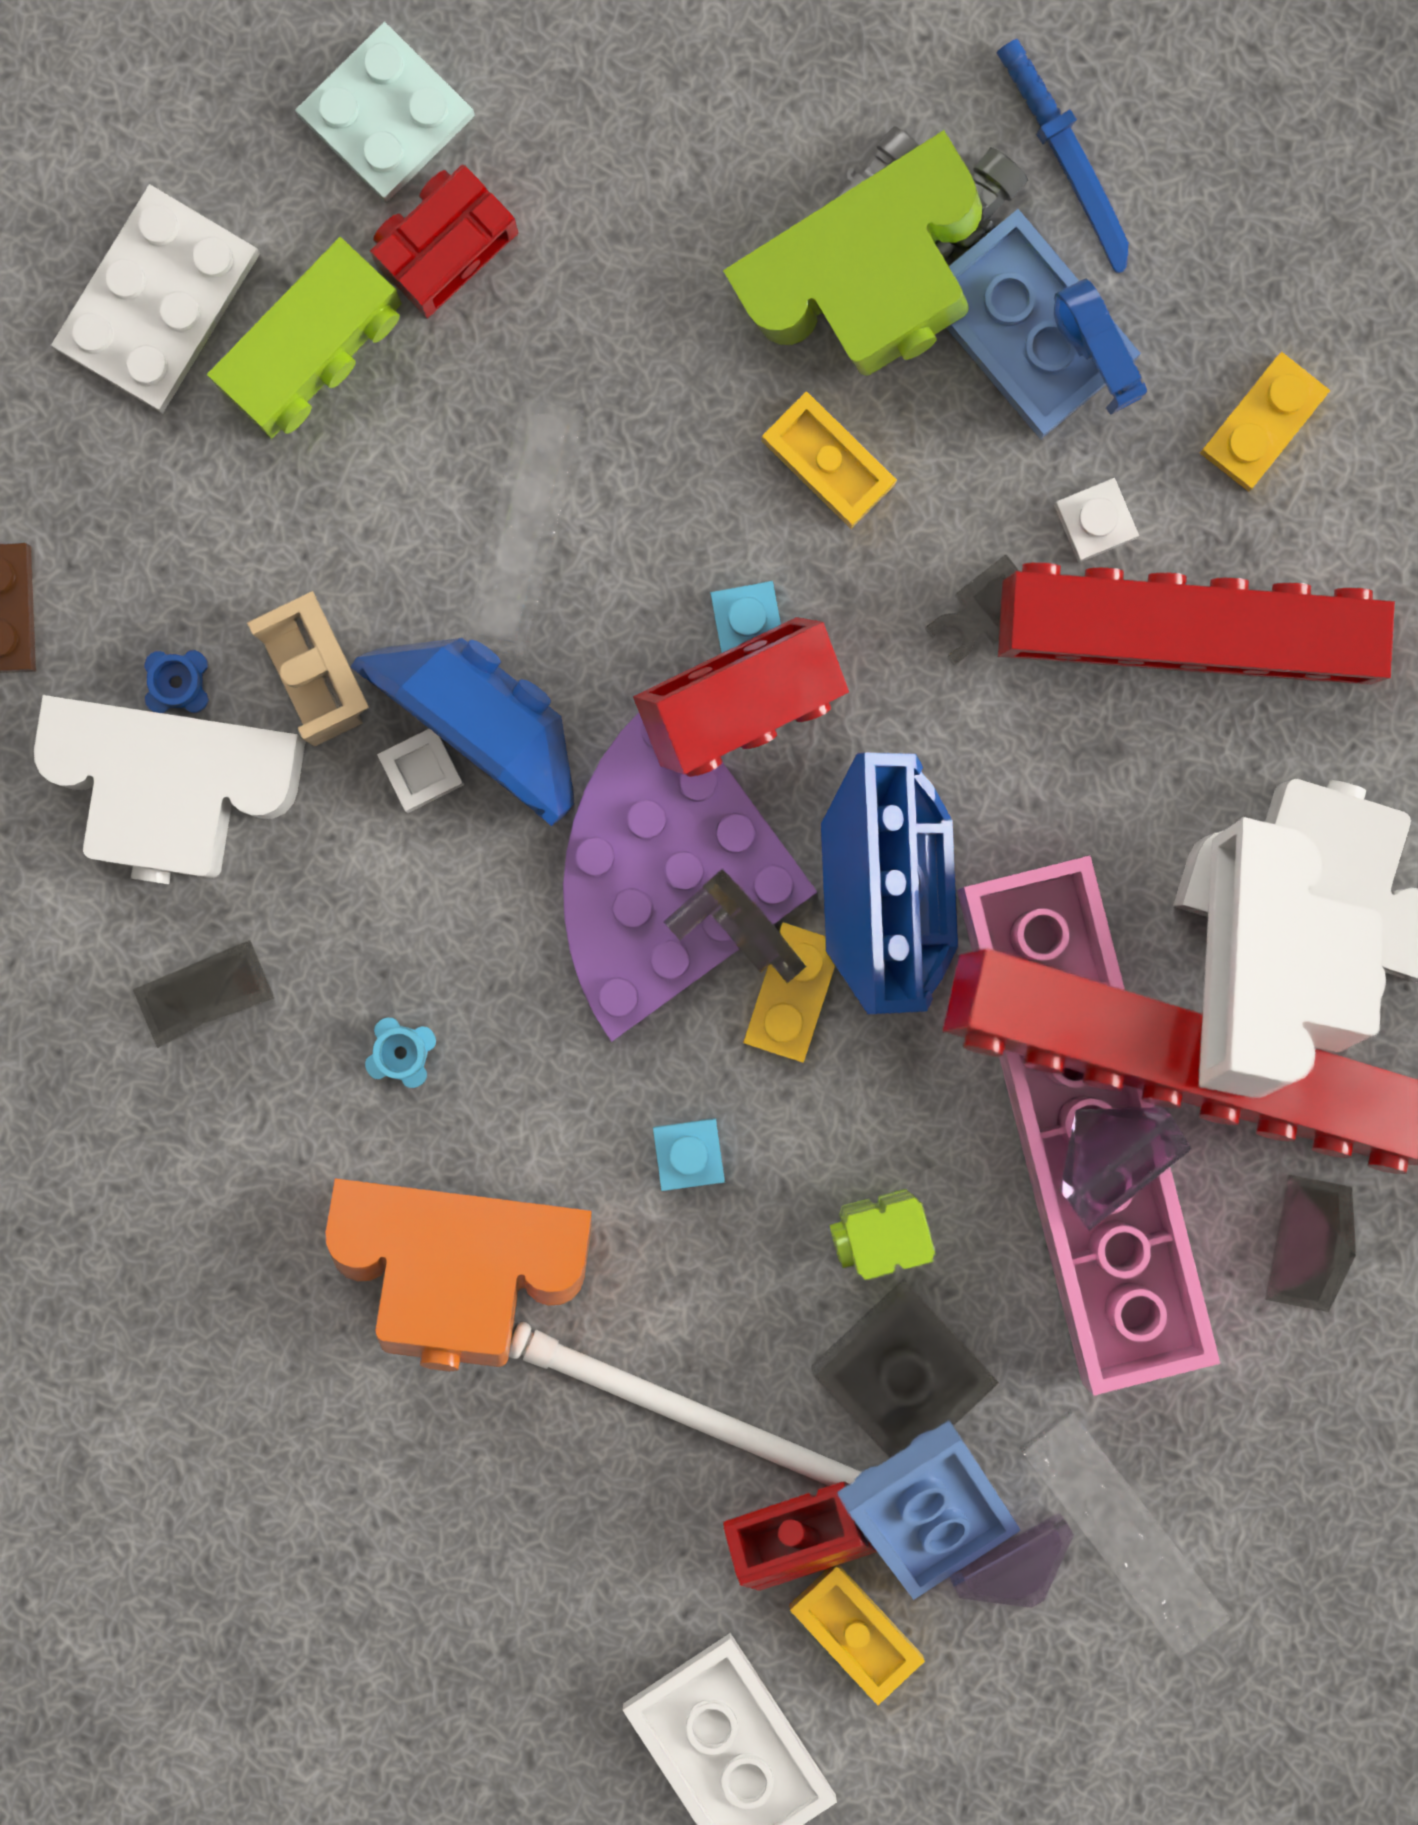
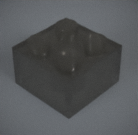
M902 1279L811 1365L814 1377L889 1458L910 1446L911 1442L924 1432L935 1430L949 1420L954 1426L999 1384L991 1371L905 1279Z

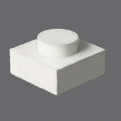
M1115 478L1066 497L1054 504L1078 563L1139 537Z
M427 729L377 754L407 813L465 785L442 738L431 729Z

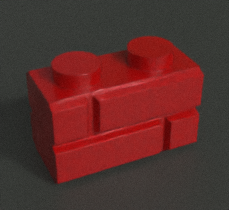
M463 164L451 175L446 170L434 175L419 194L422 202L405 218L400 213L391 216L379 227L373 237L376 245L370 250L376 266L427 319L519 234L513 215Z
M842 1481L818 1489L816 1496L807 1493L723 1521V1529L740 1586L751 1587V1589L761 1591L876 1553L877 1550L850 1516L837 1492L850 1484Z

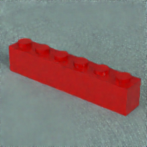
M1043 562L1022 564V571H1016L1002 581L998 657L1355 684H1374L1391 678L1395 601L1373 600V590L1338 588L1334 590V596L1311 595V585L1276 583L1272 585V591L1249 590V581L1241 578H1214L1210 580V586L1186 585L1187 576L1178 573L1148 574V581L1124 580V571L1121 569L1104 567L1088 568L1085 570L1084 577L1061 575L1060 565Z

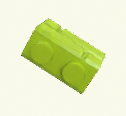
M906 1188L878 1196L877 1203L874 1204L870 1199H865L843 1205L839 1213L841 1222L829 1225L836 1254L842 1269L854 1266L857 1273L861 1274L865 1280L893 1273L897 1264H900L903 1269H908L933 1262V1256L936 1254L922 1202Z

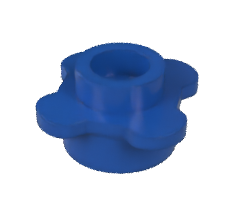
M190 650L184 656L177 654L166 655L162 651H155L146 658L144 667L148 672L147 686L149 692L145 696V703L151 711L165 713L170 708H186L191 713H198L205 709L209 697L203 690V673L208 668V661L202 653ZM175 676H179L182 679V685L178 688H173L171 685V680Z

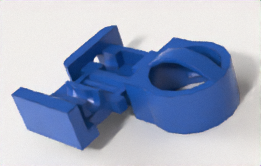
M1087 278L1082 279L1055 293L1053 314L1057 328L1067 342L1074 345L1079 357L1084 355L1087 360L1093 359L1110 394L1114 397L1106 407L1108 413L1112 415L1139 401L1147 393L1146 385L1141 382L1142 377L1102 297L1092 282Z

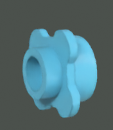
M394 1018L380 1020L374 1028L377 1040L373 1046V1054L365 1062L368 1074L375 1079H382L385 1076L400 1079L408 1088L422 1085L427 1079V1071L424 1065L428 1051L432 1050L436 1045L434 1032L425 1026L417 1029L400 1026ZM402 1046L406 1049L407 1055L405 1058L399 1059L396 1057L395 1050L397 1047Z

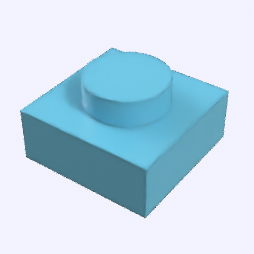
M773 581L710 592L721 653L781 625Z
M716 1118L653 1127L662 1191L725 1182Z

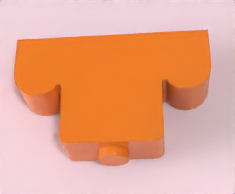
M335 1178L326 1226V1245L337 1270L348 1279L357 1282L371 1281L382 1276L383 1272H385L376 1324V1336L384 1352L421 1357L420 1365L422 1367L439 1371H458L460 1362L502 1367L509 1358L517 1296L521 1288L526 1289L527 1294L536 1302L548 1306L562 1305L572 1300L581 1290L588 1257L592 1211Z

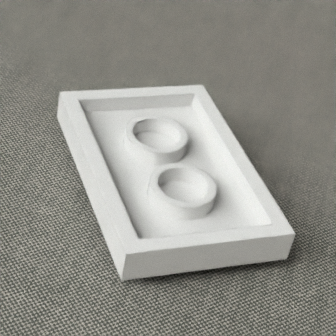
M149 184L51 346L163 414L259 257L260 252L253 245Z
M731 1633L623 1703V1712L697 1825H804L837 1803L836 1794Z

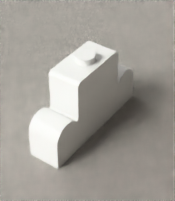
M43 695L34 745V762L39 773L49 782L72 790H87L93 787L83 845V852L87 858L133 866L131 879L169 884L171 872L205 878H215L220 874L232 804L239 811L260 819H274L288 811L294 804L298 793L306 741L298 734Z
M1293 779L1279 784L1274 791L1265 822L1297 830L1315 843L1321 855L1322 870L1318 881L1313 887L1308 889L1309 894L1377 911L1383 921L1381 968L1387 974L1418 982V888H1406L1391 892L1393 879L1410 827V816L1403 811L1364 800L1365 789L1342 781L1329 780L1327 788L1300 779ZM1221 832L1205 836L1194 844L1188 856L1173 907L1208 917L1212 839Z
M1243 817L1212 839L1200 1087L1247 1097H1263L1306 1076L1313 1066L1315 1058L1314 1047L1341 1052L1377 1034L1379 1031L1380 999L1386 984L1385 972L1381 968L1382 917L1377 911L1309 894L1308 889L1313 887L1320 878L1322 870L1321 855L1315 843L1297 830Z

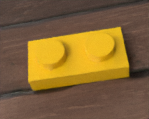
M1281 351L1201 450L1200 454L1249 492L1331 390Z
M807 391L762 435L761 441L850 529L896 484L897 479Z
M782 922L743 1041L744 1044L804 1063L835 968V964L826 952V938L824 935Z
M840 1565L827 1568L789 1604L790 1611L877 1706L925 1662L920 1651Z

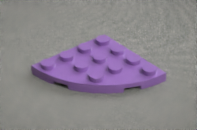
M639 712L618 734L603 755L585 788L573 820L566 851L563 881L564 920L571 957L579 983L589 1005L611 1042L817 893L816 889L725 764L722 762L716 769L694 777H688L686 774L661 767Z

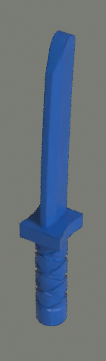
M1014 39L996 53L1004 67L1007 68L1013 82L1016 83L1023 99H1026V103L1032 114L1036 116L1039 126H1041L1036 133L1042 145L1046 142L1049 143L1084 209L1113 270L1116 273H1121L1127 267L1128 241L1094 169L1071 129L1077 119L1071 109L1061 114V110L1056 107L1057 104L1050 92L1047 91L1039 74L1037 75L1033 63L1027 58L1026 51L1020 41Z

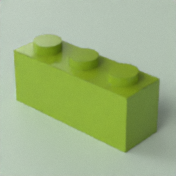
M339 237L207 375L216 387L271 439L280 430L285 434H289L297 429L308 417L312 410V406L308 401L324 384L330 389L334 388L350 374L356 364V360L352 355L368 339L373 343H377L390 333L400 318L396 310L402 302L396 289L343 238Z

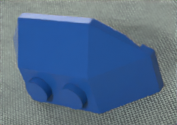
M463 638L377 648L356 657L350 666L351 669L379 688L535 811L549 825L552 826L562 819L574 806V793L562 716L549 707L551 703L549 696L538 686L523 679L518 682L498 667L501 663L499 657L487 646L475 640L467 642Z
M864 752L856 754L821 822L826 952L867 1014L927 1012L933 1000L931 994L942 981L958 948L953 820L935 787L921 772L923 766L916 754Z

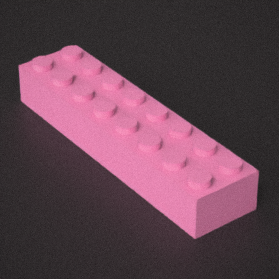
M1091 856L1006 876L957 890L972 951L988 948L1125 990ZM1004 1050L1003 1056L999 1058L1084 1387L1094 1396L1221 1364L1155 1106L1141 1100L1143 1090L1123 1085L1122 1091L1095 1088L1083 1083L1084 1073L1065 1067L1062 1074L1033 1070L1023 1065L1024 1055Z

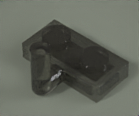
M723 869L716 873L702 888L663 921L681 941L705 918L711 915L760 973L771 965L786 983H789L807 967L762 910Z

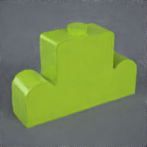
M943 130L730 265L723 272L747 313L768 340L779 345L799 343L813 332L818 321L817 316L824 314L858 372L868 376L900 356L904 360H909L924 353L936 342L935 334L963 318L968 313L969 306L962 288L937 248L935 241L956 243L966 239L976 230L981 220L982 204L971 173L945 130Z

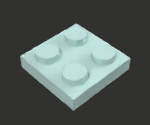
M385 21L295 109L297 115L385 203L410 181L475 116L474 110Z

